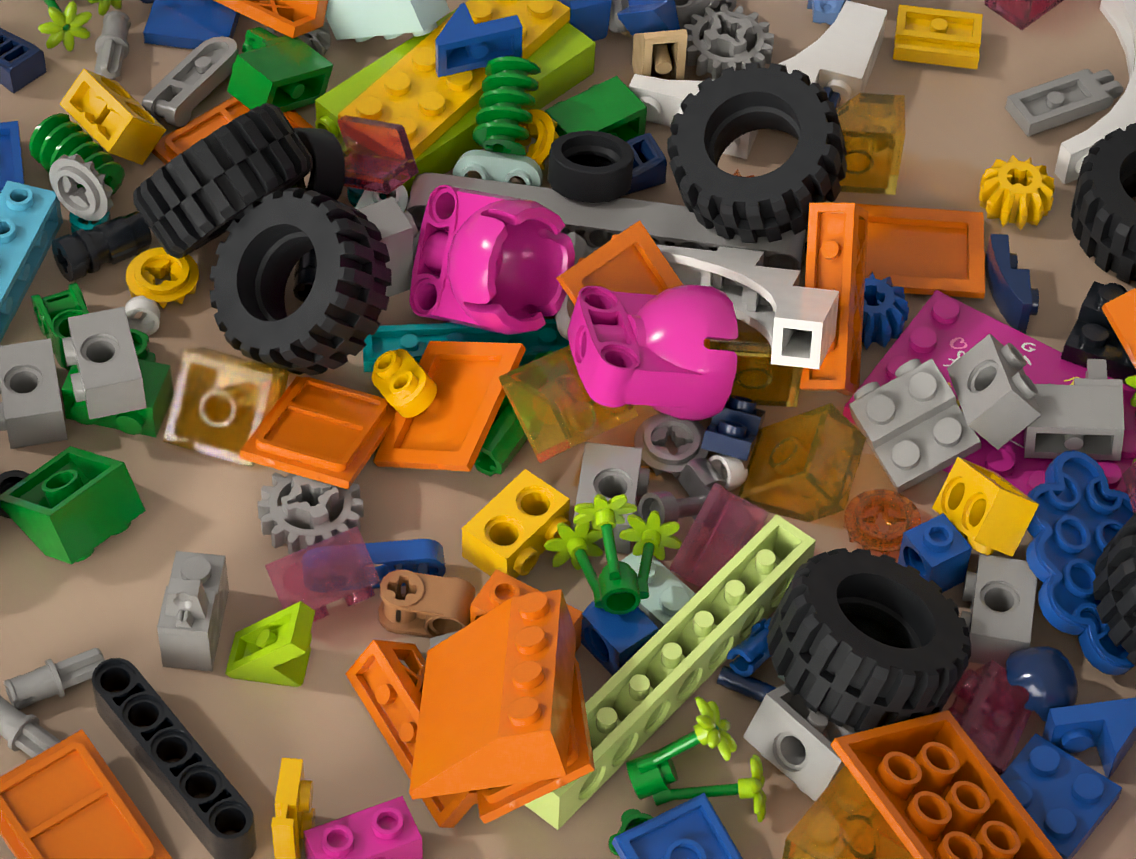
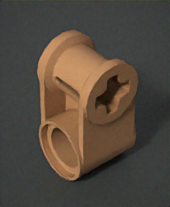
M409 570L389 572L380 583V597L383 601L378 608V620L382 627L395 634L433 638L459 631L470 624V604L475 599V587L470 582L458 577H441L415 573ZM402 583L406 584V594H401ZM397 610L401 611L400 621L396 620Z

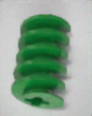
M513 56L497 57L487 62L485 65L487 77L482 81V91L484 93L479 97V107L481 109L477 112L475 118L478 126L475 127L472 133L473 140L477 145L487 151L526 155V147L516 143V141L527 140L530 136L529 131L519 126V124H529L533 119L532 114L522 108H531L536 103L533 96L525 93L536 91L539 87L538 81L528 76L541 73L540 67L535 63Z
M63 113L51 115L44 119L31 135L29 143L30 154L48 173L51 165L62 155L65 154L70 157L79 154L85 163L93 161L94 168L99 174H105L103 181L112 188L111 196L122 185L125 177L124 168L118 162H114L108 152H104V149L97 142H93V138L87 132H83V129L77 122L70 121L69 115ZM82 184L77 185V188H85Z

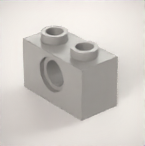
M119 307L68 317L71 337L62 338L67 366L77 365L78 373L70 374L76 402L85 401L89 419L145 409L146 401L143 378L125 308Z
M988 334L950 365L947 370L967 425L998 450L1042 414L1034 397L1038 390L1023 370V367L1027 365L1023 355L1011 343H1007L1004 346L991 334Z
M51 338L0 346V394L2 396V402H0V431L7 430L10 448L68 440Z
M585 442L576 504L585 502L594 504V497L597 494L604 495L607 501L614 496L624 494L628 500L626 503L637 505L638 496L643 497L648 492L650 469L641 468L642 448ZM637 506V511L623 514L625 523L616 524V527L613 529L617 553L630 554L631 541L621 539L619 534L622 530L632 528L627 521V517L631 514L639 516V506ZM590 521L589 530H590V529H593V528H592V523H591L592 521ZM602 537L594 542V544L598 545L602 551H605Z
M980 553L976 572H966L962 600L970 601L971 606L970 612L962 611L960 618H964L971 641V657L968 662L1006 668V661L1011 653L1029 648L1037 577L1029 568L1027 561L994 555L987 556Z
M783 684L766 694L743 737L766 760L774 764L793 781L799 790L807 794L818 804L846 787L852 777L848 768L831 747L834 738L857 732H854V728L844 724L840 727L828 721L830 717L819 710L816 713L804 705L805 700L799 694L793 695Z

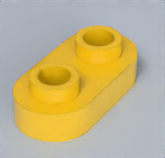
M405 349L387 351L380 355L374 363L371 376L373 384L402 417L411 418L417 416L433 402L437 393L436 383Z

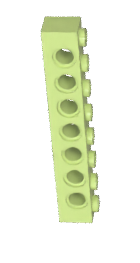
M776 514L585 703L595 770L525 804V806L559 830L727 660L728 652L751 634L752 627L761 619H767L777 609L796 571L802 564L807 563L808 559L813 557L816 540Z

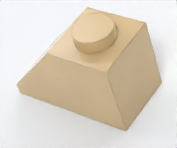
M680 29L634 34L632 52L634 74L667 80H684L687 30Z

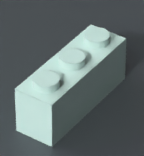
M328 0L325 16L336 40L355 39L356 42H363L374 36H383L386 40L396 38L404 33H413L415 37L423 36L437 28L436 22L449 13L450 9L446 0Z

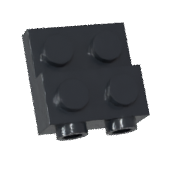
M1093 282L1081 305L1078 319L1064 345L1061 359L1086 368L1087 359H1106L1107 375L1125 381L1128 376L1136 375V369L1101 308L1105 303L1127 292L1122 285L1117 283L1104 285Z

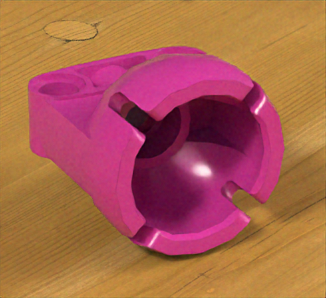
M450 185L436 187L429 196L421 224L410 287L409 302L411 309L420 317L442 320L506 335L537 331L547 324L544 316H554L558 313L567 295L556 277L575 264V251L572 240L567 234L560 232L565 227L564 222L558 214L536 201Z
M689 284L666 289L658 295L614 292L600 286H586L579 291L567 332L570 350L579 377L592 400L612 408L621 407L625 404L648 405L654 410L673 418L700 421L716 416L724 409L731 394L736 374L737 354L734 351L708 349L704 346V339L732 341L738 337V325L733 303L725 292L710 286Z

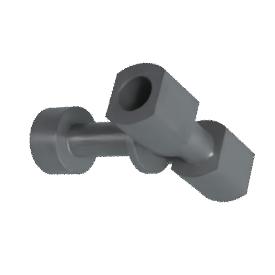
M696 458L687 462L677 479L687 491L689 497L676 499L668 491L646 493L639 502L638 514L646 522L649 514L654 510L659 512L661 524L669 521L678 522V518L692 516L694 521L699 524L712 523L727 544L733 549L744 547L761 527L741 501L730 502L722 492L726 485L725 480L706 458Z

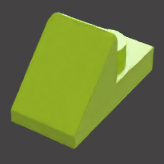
M300 601L235 632L225 674L233 679L292 687L301 686L304 682L311 652V629L315 610Z

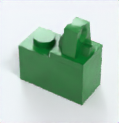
M261 27L247 30L246 39L242 45L243 53L237 54L232 66V74L227 89L228 93L250 110L257 106L260 107L262 104L271 103L279 107L282 113L314 104L317 98L325 94L334 64L298 37L294 39L286 35L278 37Z

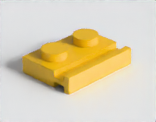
M899 4L892 60L977 69L980 56L983 14Z
M282 757L275 798L276 817H272L271 823L275 859H301L304 840L303 831L315 827V808H311L313 781L305 780L303 759Z

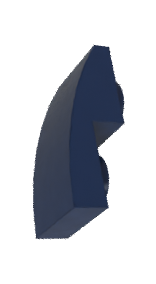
M990 234L985 258V272L990 292L1007 323L1012 328L1026 334L1030 315L1036 316L1038 313V288H1031L1029 269H1018L1017 253H1010L1009 236L1006 234Z
M730 395L724 409L712 417L711 424L705 430L701 449L747 461L757 440L766 411L757 409V402L743 396Z

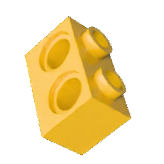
M87 69L82 70L60 102V105L108 153L143 165L166 132V129L118 82Z
M957 457L932 509L940 515L944 513L961 535L966 538L972 549L987 556L992 555L994 550L1013 557L1039 504L996 472Z
M524 469L462 527V557L489 576L496 569L515 579L519 575H527L536 565L539 556L546 550L544 547L546 541L553 538H561L557 530L558 523L563 522L569 526L571 525L569 521L570 499L527 469Z

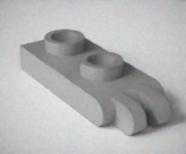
M1084 69L1008 96L1005 109L1028 137L1107 109L1111 106L1113 100L1122 94L1123 87L1118 81H1114V76L1108 69L1092 73L1090 69Z

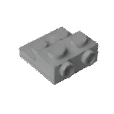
M913 359L904 363L895 372L897 378L881 387L878 382H871L862 386L854 394L855 401L849 404L852 419L898 494L954 464L957 457L963 459L982 448L980 439L975 431L967 425L965 416L957 404L955 394L933 359L921 363L919 359Z

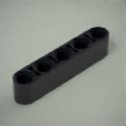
M110 658L101 662L92 674V685L96 708L103 721L214 859H250L256 850L254 814L247 802L131 662L122 658ZM114 690H123V691H120V692H114V693H112V691H114ZM142 724H152L148 727H138ZM175 758L181 759V760H179V761H177V762H172V763L166 762L167 760H170V759H175ZM199 794H210L206 798H194ZM236 829L240 831L234 835L222 834L228 830Z

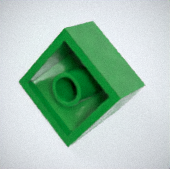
M69 446L0 495V507L44 555L69 564L87 559L93 554L95 547L110 536L117 535L128 529L131 521L146 511L124 462Z

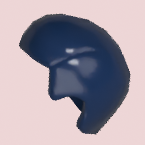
M1050 646L1031 647L1009 655L1006 661L1007 680L1011 686H1021L1027 689L1029 699L1024 705L1025 709L1035 711L1043 721H1046L1050 708L1075 705L1078 696L1076 674L1068 658L1059 649Z

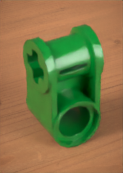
M76 282L69 284L68 290L46 297H41L39 294L31 296L34 314L40 330L44 336L46 335L47 339L51 338L53 353L57 362L66 370H70L71 366H67L62 338L71 337L68 317L89 313L82 292Z

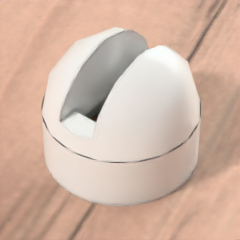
M136 296L126 303L125 312L130 329L139 330L148 336L157 331L160 323V310L156 301L145 298V296ZM137 312H143L140 319L134 317Z
M715 454L709 458V462L726 482L722 492L736 489L746 481L748 469L744 470L742 463L745 460L723 454Z

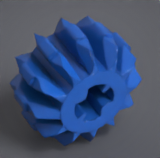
M873 271L865 278L862 342L866 350L872 342H876L885 348L890 338L898 339L903 332L904 323L907 321L909 313L908 301L905 300L904 287H892L891 277L883 280L876 279Z

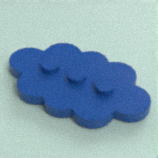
M1076 450L1064 451L1048 465L1045 472V483L1039 484L1027 494L1039 506L1027 528L1033 539L1026 549V560L1031 571L1043 582L1038 592V602L1042 614L1047 621L1063 633L1078 635L1083 654L1093 667L1105 674L1113 676L1123 675L1135 665L1126 658L1129 653L1121 645L1116 647L1109 638L1108 632L1111 629L1108 624L1101 623L1096 608L1101 601L1094 598L1093 581L1096 578L1094 569L1097 559L1104 552L1103 548L1136 512V499L1125 492L1109 489L1104 470L1096 460L1086 453Z

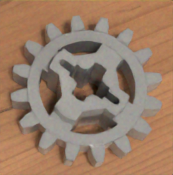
M721 4L720 12H714L710 7H706L704 9V17L693 14L691 16V24H684L683 29H686L688 34L685 64L687 66L697 65L696 75L701 76L708 72L711 74L712 80L722 76L720 71L732 66L734 71L746 69V63L760 62L761 68H764L765 64H770L772 61L774 34L769 33L770 24L768 22L758 23L759 14L757 12L751 13L748 16L744 15L742 6H738L735 12L729 11L726 4Z
M275 472L272 474L273 487L262 486L261 488L262 501H258V517L261 520L262 534L271 535L274 548H278L285 543L288 544L289 556L293 557L298 553L299 549H305L307 553L315 548L333 546L336 542L341 545H350V532L359 533L361 530L360 518L364 517L363 499L360 498L359 484H352L349 489H344L292 473L284 477Z

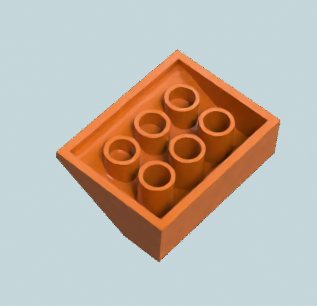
M562 589L531 592L526 595L511 597L427 651L409 789L412 800L567 776L577 634Z
M949 710L837 737L832 741L831 747L914 859H1063Z

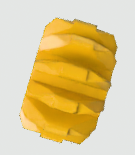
M1014 155L1007 162L996 159L991 168L986 169L981 177V188L978 197L980 201L979 206L986 209L987 219L999 218L1002 228L1008 223H1014L1020 230L1026 222L1037 226L1042 217L1048 216V212L1052 209L1055 190L1054 178L1047 176L1046 166H1033L1031 157L1025 162L1018 161Z

